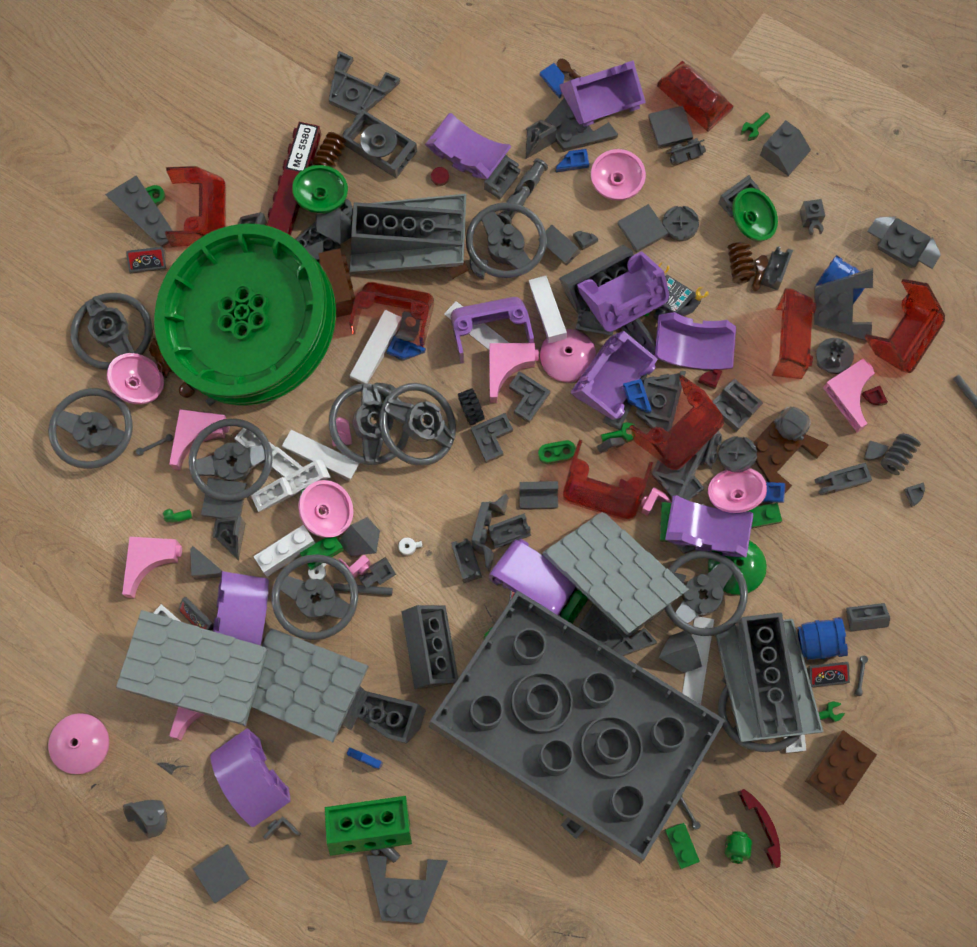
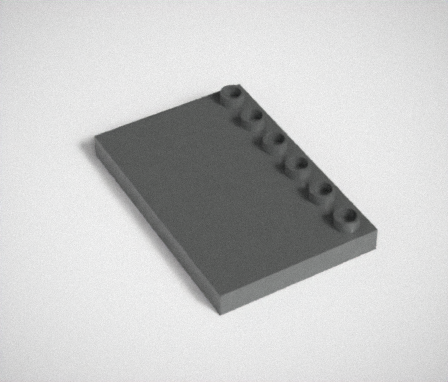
M517 590L430 720L429 728L635 862L641 864L725 720Z

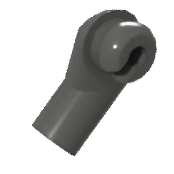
M392 847L370 850L375 856L381 851L393 863L400 857V854Z

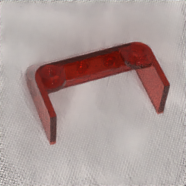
M197 166L166 167V172L172 184H199V216L187 218L184 222V230L165 231L171 247L190 246L206 234L226 227V183L224 179Z
M902 279L901 283L907 292L901 304L905 313L904 317L889 339L869 334L865 335V339L876 356L902 372L911 373L944 325L945 313L928 283Z
M365 283L355 297L349 321L351 333L356 334L361 310L370 308L374 303L409 309L413 318L422 320L419 340L420 346L425 347L434 308L433 296L427 292L386 284Z
M785 288L776 306V310L782 311L779 361L772 372V376L802 379L808 367H812L813 363L810 348L812 314L815 313L816 302H813V298L795 289Z
M683 375L680 377L683 393L687 396L688 403L693 406L692 409L668 432L663 428L655 427L645 434L633 424L630 426L634 442L672 470L682 468L724 425L722 413L706 392Z
M579 440L564 486V500L567 503L598 513L603 512L608 516L624 521L633 520L637 515L653 462L649 461L644 479L632 477L626 482L625 489L587 477L589 465L584 460L578 459L582 446V440Z

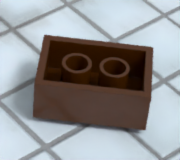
M340 249L318 253L320 265L326 272L334 292L336 318L355 314L354 307L357 306L346 256L341 255Z
M844 730L839 731L805 782L838 806L844 805L877 754Z

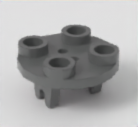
M840 338L825 339L816 350L817 366L832 374H840L848 369L854 359L852 347Z

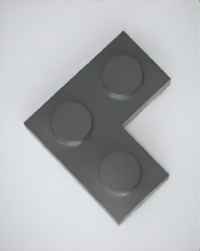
M520 371L509 385V389L523 397L514 410V414L530 423L551 391Z
M506 413L471 427V432L486 463L503 456V451L497 438L513 432Z

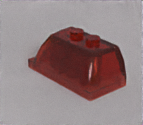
M683 61L657 83L659 89L678 106H683L685 112L707 132L733 110L734 106L708 79Z

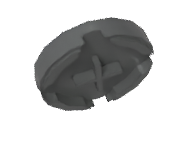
M674 206L667 210L662 224L668 231V237L676 241H686L694 237L698 231L699 218L695 211L688 206Z
M733 436L721 444L718 458L722 467L734 473L743 472L755 463L757 450L754 443L747 437Z

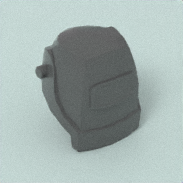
M790 406L782 410L777 419L774 420L775 428L783 438L802 441L810 428L811 421L809 416L802 410Z
M144 800L123 805L127 821H134L147 837L159 836L166 829L167 812L162 801Z

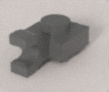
M384 557L369 567L370 573H365L358 578L365 588H368L376 581L381 585L395 576L396 573L388 559Z

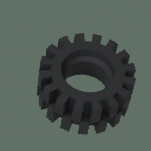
M473 388L458 393L460 405L469 425L485 420L482 407Z

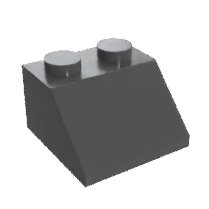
M785 120L763 145L760 156L789 176L809 154L811 149L801 131Z

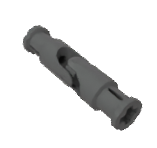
M534 159L533 166L530 170L526 171L517 185L514 194L508 198L506 203L524 205L526 199L539 183L541 175L548 169V165L543 160ZM502 210L497 216L504 224H511L512 218L519 212Z

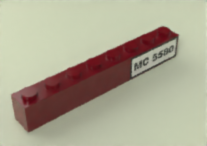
M298 122L297 128H294L292 135L294 139L292 144L290 143L288 146L289 155L287 160L285 159L283 162L284 171L278 178L279 187L273 195V207L269 208L268 211L269 220L265 225L279 229L290 236L300 205L293 196V182L299 172L313 165V158L316 155L322 135L320 126Z

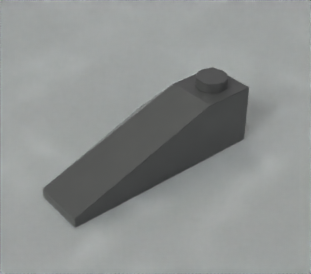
M366 691L368 696L358 718L386 738L407 744L420 730L426 709L417 703Z

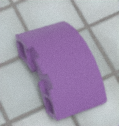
M452 113L445 117L425 144L442 160L445 157L453 163L452 167L463 173L467 170L473 173V177L481 179L489 178L511 148L510 144L497 143L477 134L458 120Z
M675 312L661 314L658 316L655 357L669 364L692 369H732L736 326L728 320L703 321L702 324L693 323V319L681 316Z
M673 496L665 540L682 547L685 545L695 546L696 551L714 550L722 552L723 556L747 557L753 513H729L718 508L688 501L679 496Z
M222 571L218 586V612L212 631L261 645L267 609L269 580L262 577Z
M248 728L211 753L210 758L213 771L223 793L236 812L251 827H255L291 802L289 787L285 785L273 769L269 771L264 763L267 758L262 749L261 740Z

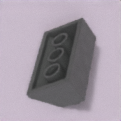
M621 245L559 278L564 292L577 314L579 310H591L579 293L577 284L590 279L599 287L628 272V261L634 255L631 249Z
M416 605L401 611L414 689L455 684L458 680V673L446 605Z

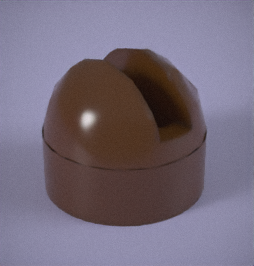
M183 382L179 387V394L184 398H189L195 393V390L186 382Z

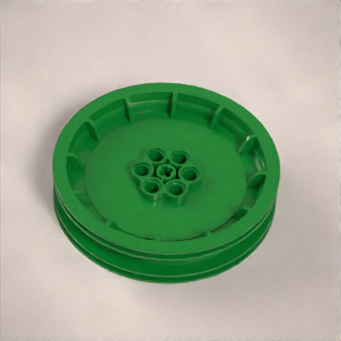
M236 224L217 229L201 237L191 244L172 264L160 286L154 313L155 334L163 358L173 372L184 382L209 398L222 403L239 406L258 405L276 400L290 393L306 381L316 370L324 358L333 337L336 322V303L332 285L326 272L296 239L270 226Z

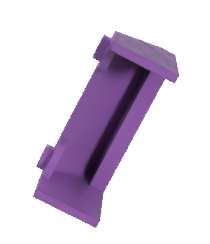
M510 297L460 307L452 311L451 323L460 364L464 363L460 336L468 335L472 331L473 325L510 318L515 324H524L528 343H534L528 311L520 298Z

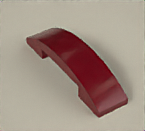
M745 789L738 791L745 810L754 808L771 846L765 848L764 851L772 868L780 867V843L773 821L766 809L751 793Z

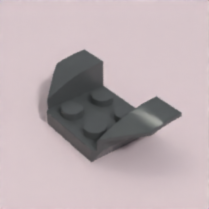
M897 216L875 218L867 232L880 239L877 243L878 250L910 268L916 267L921 262L933 269L941 256L933 237L930 238L927 234L896 218Z
M507 494L501 496L496 502H481L472 536V548L485 556V565L488 572L491 570L494 553L485 546L487 529L485 528L490 526L492 512L505 515L509 500Z

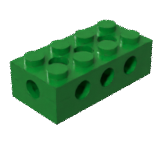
M406 796L325 807L326 842L330 856L412 844Z

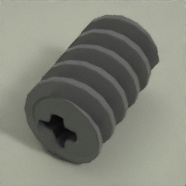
M905 433L898 434L896 440L892 443L893 446L888 449L889 452L881 460L882 467L894 475H900L898 470H905L902 464L908 465L909 461L906 458L912 459L913 455L910 452L916 453L917 449L914 446L920 447L921 445L916 438Z

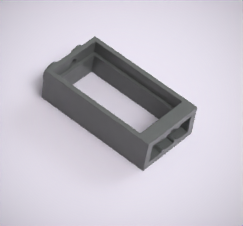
M363 110L360 115L358 114L354 118L350 128H346L343 138L346 140L344 145L397 179L417 153V144L393 129L397 137V144L403 147V150L392 164H389L382 158L369 156L363 151L361 145L353 140L365 125L371 126L373 124L385 123Z

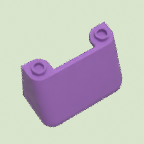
M634 61L559 85L579 125L583 124L584 127L594 124L593 120L628 108L631 112L640 109V105L646 103Z
M642 251L629 259L627 264L628 272L599 287L590 279L577 284L579 293L606 331L611 332L664 305L669 299V290L664 271Z
M625 331L614 334L604 343L573 387L571 394L610 419H619L625 412L623 402L626 399L623 383L638 380L645 374H651L656 367L654 364L658 359Z
M523 539L514 540L489 574V581L497 586L503 583V588H508L515 593L518 590L559 616L577 587L546 557L528 547L529 544Z

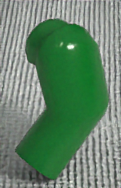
M167 509L163 512V519L168 523L192 519L190 509L173 513L172 509Z

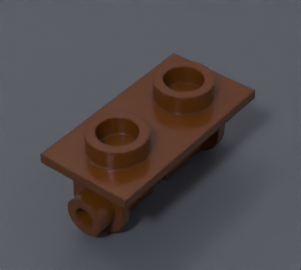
M153 338L149 346V352L155 358L159 372H162L164 378H167L169 372H174L163 358L158 343Z

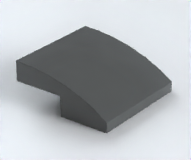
M734 378L723 389L721 394L710 403L708 408L737 432L760 408L763 402Z

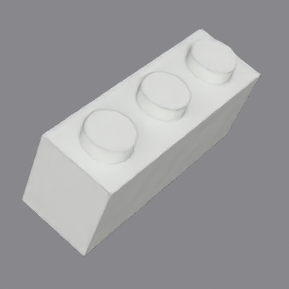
M302 525L253 557L268 577L301 556L300 552L314 545L315 542L305 526Z

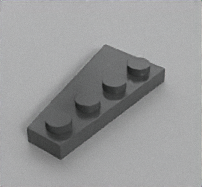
M137 175L105 194L161 247L177 238Z

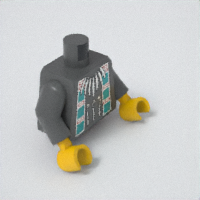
M669 265L667 266L666 271H664V273H667L669 271ZM666 275L669 299L664 305L656 308L657 311L653 316L658 321V316L666 313L675 312L681 316L689 315L701 303V298H706L709 292L707 291L702 296L700 291L703 287H699L694 292L674 278Z

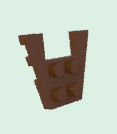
M774 421L753 442L757 450L755 462L758 467L763 471L768 482L785 483V493L792 485L777 472L800 447H803L817 459L829 446V444L807 434L804 435L802 441L785 439L778 433Z

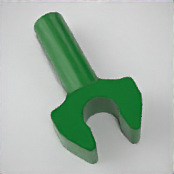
M765 112L753 124L745 122L741 135L749 130L752 133L749 135L748 141L755 140L759 135L758 128L770 118L769 113Z
M625 422L619 431L601 434L602 442L609 438H623L626 443L632 442L637 437V433L627 434L626 430L633 429L635 424Z
M835 701L827 703L826 710L818 712L820 720L829 718L833 722L841 720L845 713H839L838 715L833 713V708L841 705V703Z

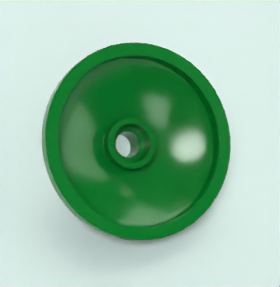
M315 165L307 167L298 173L293 182V196L296 202L305 210L313 213H328L338 209L345 202L348 195L346 179L339 171L329 166Z
M755 188L744 189L736 195L732 211L738 229L753 241L762 242L771 238L777 230L778 216L770 198Z
M749 540L747 557H725L730 559L739 568L746 581L747 591L751 593L763 582L767 564L761 549ZM712 550V552L719 553V554L723 555V553L720 552V551H714V550ZM709 559L708 572H711L720 562ZM736 561H741L743 565L738 566L736 564ZM732 574L722 590L731 595H740L738 582Z

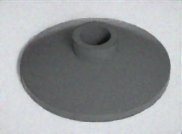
M373 124L363 131L360 139L361 147L369 156L376 158L385 157L395 149L397 137L391 127L385 124Z

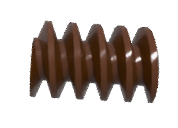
M328 132L323 140V144L320 146V150L316 153L317 156L313 158V165L335 168L336 164L334 162L339 161L337 156L342 155L340 150H345L346 147L343 143H346V140L337 133Z
M741 242L728 245L733 283L743 284L750 281L751 277L755 276V272L751 271L754 269V265L750 264L753 262V258H750L752 251H749L751 245Z

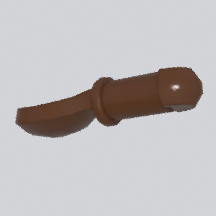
M560 58L557 61V67L562 72L569 73V76L573 79L582 77L575 69H571L570 63L567 60Z
M761 255L756 261L757 271L755 272L752 284L753 291H758L761 287V280L764 276L762 272L768 265V258L765 255Z

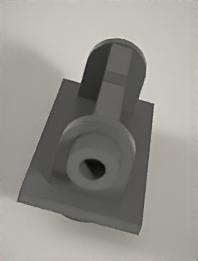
M698 138L687 141L688 145L682 147L681 144L670 147L671 151L666 154L671 153L670 162L672 164L688 160L686 153H689L690 159L702 156L706 149L704 145L701 146V142L705 140L698 141Z
M717 427L714 428V431L712 428H706L701 440L704 437L710 438V443L699 465L703 466L706 463L710 469H712L713 463L717 460V447L722 442V434Z

